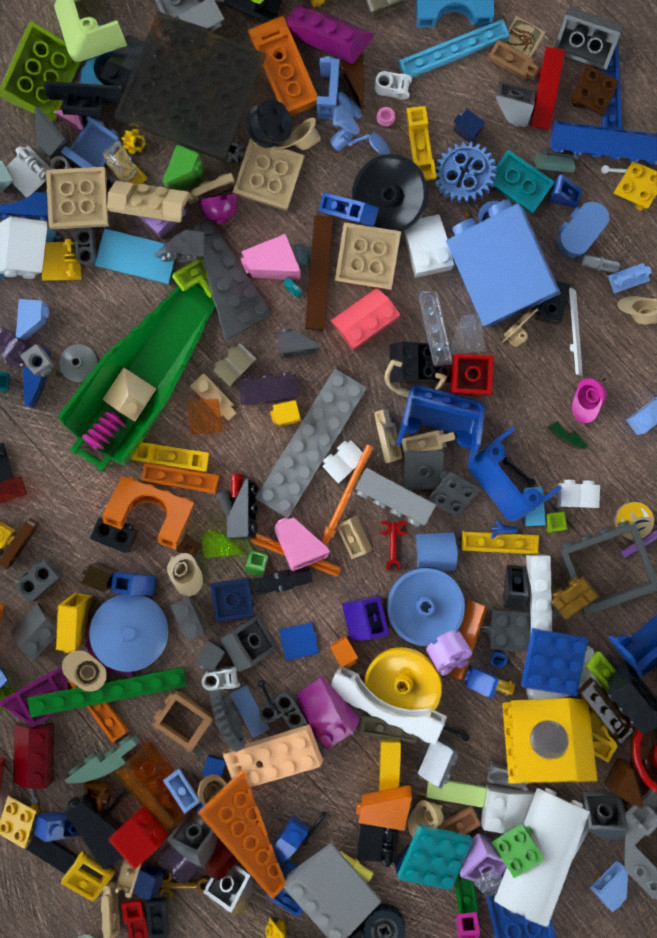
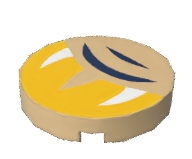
M641 502L625 503L616 512L615 526L618 527L617 523L627 520L634 522L641 539L650 534L654 527L652 511ZM630 531L621 534L625 538L633 539Z

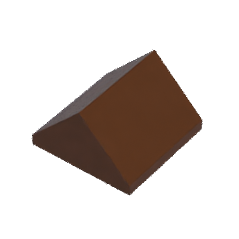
M617 758L604 783L615 795L639 808H643L644 805L633 769L624 760Z

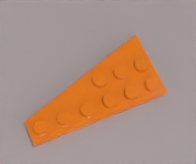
M241 770L198 814L273 900L284 888L286 881L276 860L274 849L267 836L268 833L259 809L255 804L245 772Z

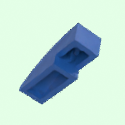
M42 347L50 358V350ZM42 358L36 360V367L42 365ZM29 367L23 368L24 405L34 408L45 388L48 375L38 377L31 372Z

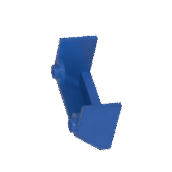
M420 385L413 386L408 395L396 445H401L404 433L414 434L418 432L420 425L450 433L454 432V434H457V443L461 447L470 449L468 464H472L481 443L485 406L478 400Z
M514 427L510 428L478 453L472 464H468V469L505 518L512 522L520 520L562 489L559 485L544 496L537 489H529L521 494L497 464L506 454L505 447L501 441L515 431Z
M657 615L631 637L628 635H620L616 639L612 635L608 637L614 649L626 660L639 677L647 675L657 666Z

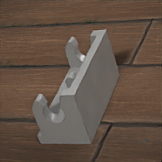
M490 762L487 781L522 789L523 791L529 790L527 783L509 784L507 765Z

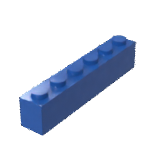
M556 120L553 122L549 145L555 152L569 150L576 155H583V152L590 153L593 157L608 155L609 158L620 160L623 157L628 158L631 162L646 160L649 164L657 165L656 133Z

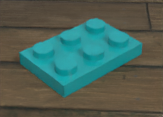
M510 150L506 151L497 164V172L494 173L496 174V180H492L494 182L493 189L515 204L518 203L531 215L554 184L552 179Z

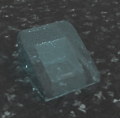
M295 244V259L298 266L309 267L311 263L310 249L306 246Z

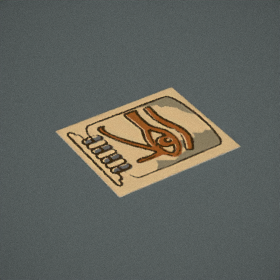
M516 16L508 29L510 38L503 41V43L531 58L545 31Z

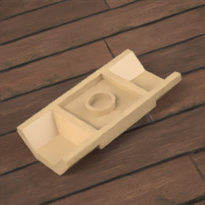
M115 181L108 192L107 210L181 223L183 207L187 200L193 201L194 197L187 191L146 184H138L137 186L134 183Z

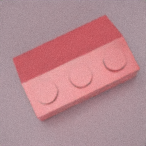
M376 288L332 319L331 322L350 349L355 351L398 320L400 313L390 299Z

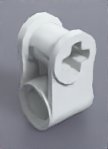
M387 71L379 72L375 80L374 90L381 96L406 100L409 98L408 89L409 83L412 82V77L407 74ZM384 81L388 85L382 86L379 82Z
M235 666L215 669L214 671H207L202 679L203 687L211 691L219 688L232 689L240 687V682H238L237 668ZM208 676H214L217 682L215 684H209L206 678Z

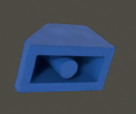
M470 665L464 677L465 685L468 688L493 699L499 679L492 672Z

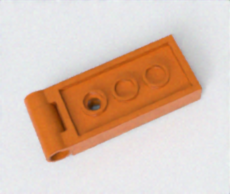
M282 15L249 29L250 40L276 101L284 104L290 117L317 106L318 95L284 16Z

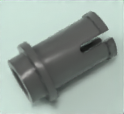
M226 490L216 494V500H219L224 516L228 515L233 507L229 497L231 494Z

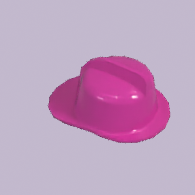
M591 378L583 379L579 383L572 402V413L579 422L589 423L598 416L601 406L607 398L603 383Z

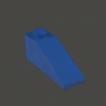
M323 192L318 211L374 227L379 208L367 203Z
M294 814L272 843L274 854L280 867L297 850L308 834V825Z

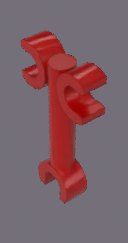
M381 521L380 524H386L388 529L387 531H380V534L387 535L390 533V560L386 563V569L390 570V564L396 563L397 570H400L401 565L397 560V533L407 535V532L400 531V526L403 524L407 525V522L389 523Z

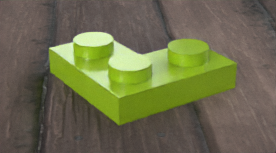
M202 257L173 273V279L183 292L199 283L209 298L212 297Z

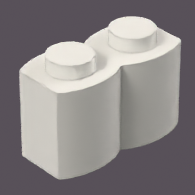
M344 441L337 448L339 450L338 453L334 456L330 454L323 461L325 463L323 468L338 484L356 468L363 453L352 441L348 443Z
M564 480V483H558V486L560 485L562 489L558 491L557 506L599 508L600 485H594L595 481L583 480V484H575L576 480Z

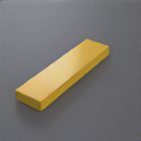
M462 531V551L538 554L539 535L505 533L497 535L492 539L491 535L493 533Z

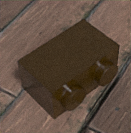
M99 562L90 564L84 568L81 574L83 578L81 583L98 591L105 592L111 589L113 573L118 570Z

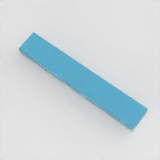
M501 19L398 61V65L402 74H407L413 78L493 46L497 40L501 42L508 40L510 34L504 20Z

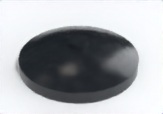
M395 154L378 156L366 163L354 180L352 200L379 208L374 224L376 228L406 231L419 221L428 203V184L423 172L413 161L404 156Z

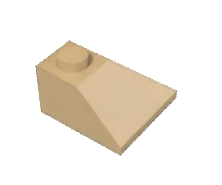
M123 368L102 400L131 420L136 421L156 388Z

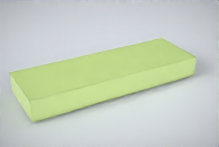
M449 780L440 789L428 781L426 798L483 808L487 788L485 786Z

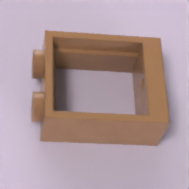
M177 689L174 694L171 692L164 701L167 703L164 710L160 708L154 716L156 721L153 726L192 752L213 721L215 714ZM176 700L203 718V721L190 740L162 722Z

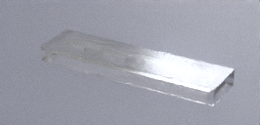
M421 291L418 293L433 364L451 365L453 359L438 294L435 291Z

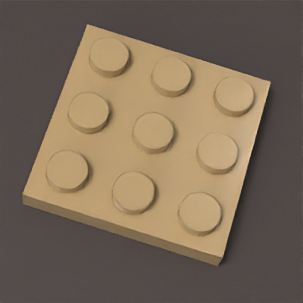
M250 138L233 193L243 198L288 211L305 155L277 146L263 148Z
M105 167L46 170L48 221L51 230L109 226Z
M344 222L335 281L391 290L401 231Z

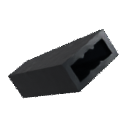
M86 794L81 797L76 796L68 802L65 814L101 867L105 869L123 858L108 840L122 824L104 809L97 811V803Z

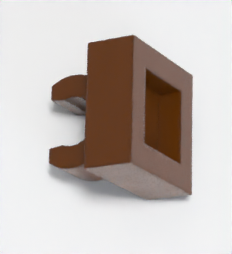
M186 534L175 551L180 554L188 553L195 558L203 544Z

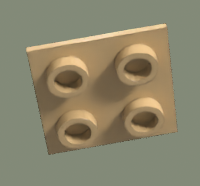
M538 309L533 312L529 310L517 321L519 325L515 323L504 334L506 338L502 342L507 340L514 347H518L525 342L528 335L521 326Z

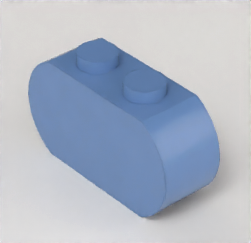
M587 202L581 208L576 207L570 215L571 221L569 223L565 221L558 230L560 235L556 239V244L563 256L571 259L581 257L609 223L607 209L598 202Z

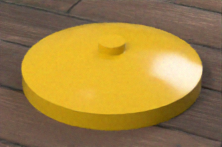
M398 647L380 653L371 662L365 675L364 684L379 699L398 708L409 710L431 708L435 710L442 695V680L437 668L427 656L414 649Z

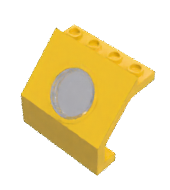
M584 699L511 700V702L502 703L509 784L597 781L590 711Z

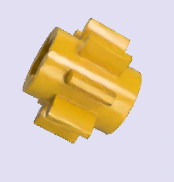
M132 129V131L125 130L126 134L121 138L124 144L123 148L129 149L128 152L135 154L136 151L142 152L146 145L145 135L140 134L137 129Z

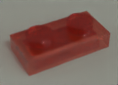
M22 476L0 483V503L27 495Z

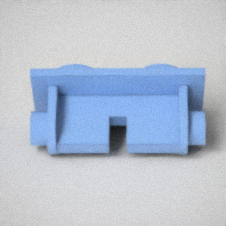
M642 263L608 275L614 294L650 281L649 274H651V268L649 266L646 267Z

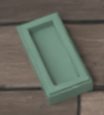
M545 154L535 155L536 169L573 173L575 170L573 157Z

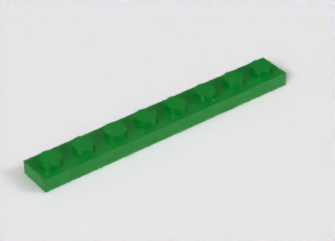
M183 666L106 681L102 687L92 692L75 687L29 696L30 716L36 717L187 687L185 670Z

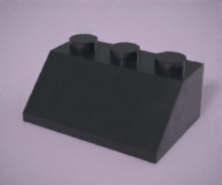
M626 660L622 661L607 682L609 688L607 694L613 703L616 702L621 713L629 717L632 726L635 729L638 728L642 734H645L657 728V698Z

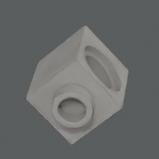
M37 344L20 355L31 372L38 377L48 375L55 366L43 348ZM42 358V365L36 367V360Z

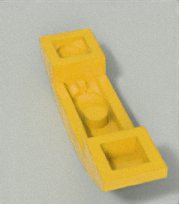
M426 106L407 108L412 160L421 169L426 181L435 180L437 177L431 153Z
M142 442L131 460L207 472L210 453Z

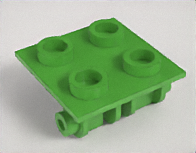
M523 823L492 841L513 878L545 860L531 838V834H533L532 828L524 826Z

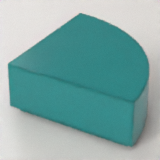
M287 277L284 280V288L296 298L303 294L291 279Z

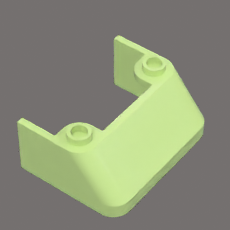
M56 0L54 7L68 53L72 60L81 62L127 46L118 21L99 26L92 17L80 20L75 2L81 0Z

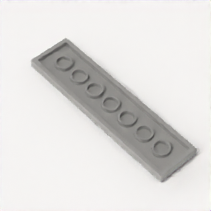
M334 368L255 499L288 518L367 390V387Z

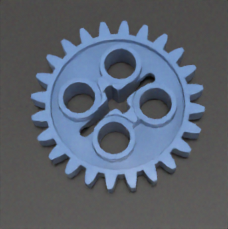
M462 142L461 147L455 144L454 150L448 147V154L442 153L443 160L438 159L437 163L439 166L435 167L437 172L435 180H437L436 186L440 187L439 192H445V199L451 196L452 203L455 199H458L459 204H461L462 200L469 204V199L476 202L477 196L483 199V192L489 194L488 186L493 187L494 182L492 180H496V174L494 173L497 172V168L494 166L495 159H491L492 153H487L486 147L480 150L479 143L473 147L472 142L468 146H465V143ZM459 159H465V162L457 163ZM476 166L483 167L481 170H474ZM450 176H457L455 180H448ZM467 183H474L470 188L465 187Z

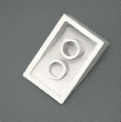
M439 214L420 218L415 225L404 231L414 278L452 270L454 266L453 257L446 243L448 239Z
M486 784L484 807L482 808L480 819L483 830L507 833L521 823L524 824L535 792Z

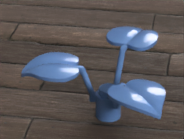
M340 91L337 94L340 105L335 109L333 125L342 128L330 139L331 145L337 151H340L347 144L351 146L359 141L369 139L371 146L380 155L391 154L387 142L375 132L371 133V135L367 134L351 140L352 134L357 135L359 133V126L353 117L360 119L361 110L355 100Z

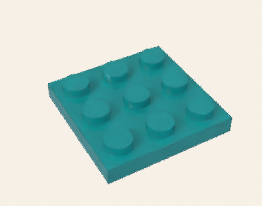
M419 825L397 874L399 880L452 890L472 845V837L466 834Z

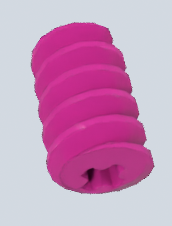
M112 411V414L104 413L106 419L99 418L101 425L95 423L93 425L95 430H88L90 436L86 434L82 436L95 451H97V448L105 449L102 444L103 442L110 444L108 437L116 438L113 433L114 431L121 433L119 426L126 428L121 418Z

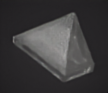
M117 140L103 150L104 161L120 181L126 182L138 174L120 140Z

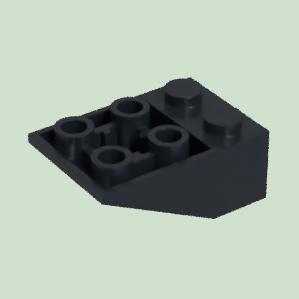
M407 341L390 344V361L402 362L401 367L393 366L390 372L391 383H439L440 379L435 378L436 373L447 377L444 383L451 382L450 345Z

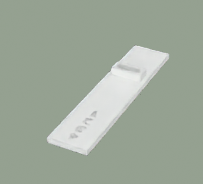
M569 288L573 344H570V351L574 353L576 375L583 376L576 290Z

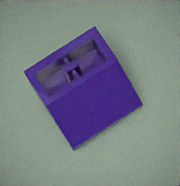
M379 594L342 603L350 641L370 640L389 635Z

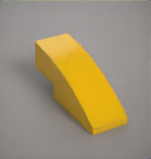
M380 738L379 791L399 787L400 739Z

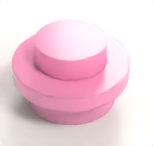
M383 107L378 111L376 118L381 126L389 127L394 123L396 116L391 108Z

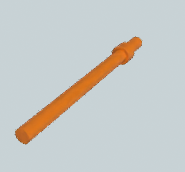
M369 444L366 445L329 526L325 527L321 542L326 547L337 531V524L374 448Z

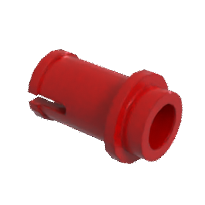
M234 473L229 477V480H231V497L238 496L244 480L243 474Z

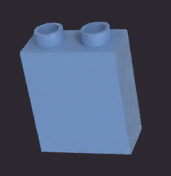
M509 200L501 201L487 210L490 218L477 225L473 218L455 225L452 228L455 236L446 240L479 318L485 327L496 325L561 294L524 209L518 203L512 206Z

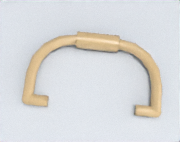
M391 360L384 377L386 385L396 394L408 397L410 390L401 387L397 388L390 382L389 376L393 366H402V362ZM436 373L435 378H439L440 381L435 390H440L447 377Z

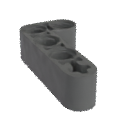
M282 691L271 698L272 703L276 707L273 715L268 716L264 713L265 708H270L268 701L262 704L260 709V718L266 723L273 722L282 716L291 730L309 725L300 705L289 691ZM286 697L290 700V704L282 705L280 699ZM293 714H298L301 719L297 722H294L291 720L290 716ZM315 737V740H316V742H317V745H318V747H319L320 753H321L322 758H323V757H324V746H323L322 743Z

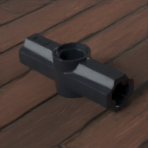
M309 566L294 571L289 569L272 573V575L253 579L256 595L274 591L282 592L293 589L295 586L313 582Z

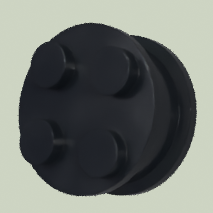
M273 99L264 100L259 105L253 107L247 114L246 126L252 140L260 147L273 148L279 143L286 141L292 132L290 114L281 102Z

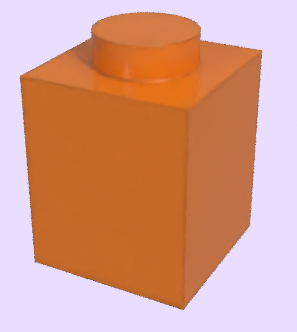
M346 635L330 644V649L341 668L344 666L348 668L356 663L358 655Z

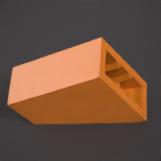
M406 785L362 794L361 802H357L355 814L359 815L358 823L405 831L412 799L411 786Z

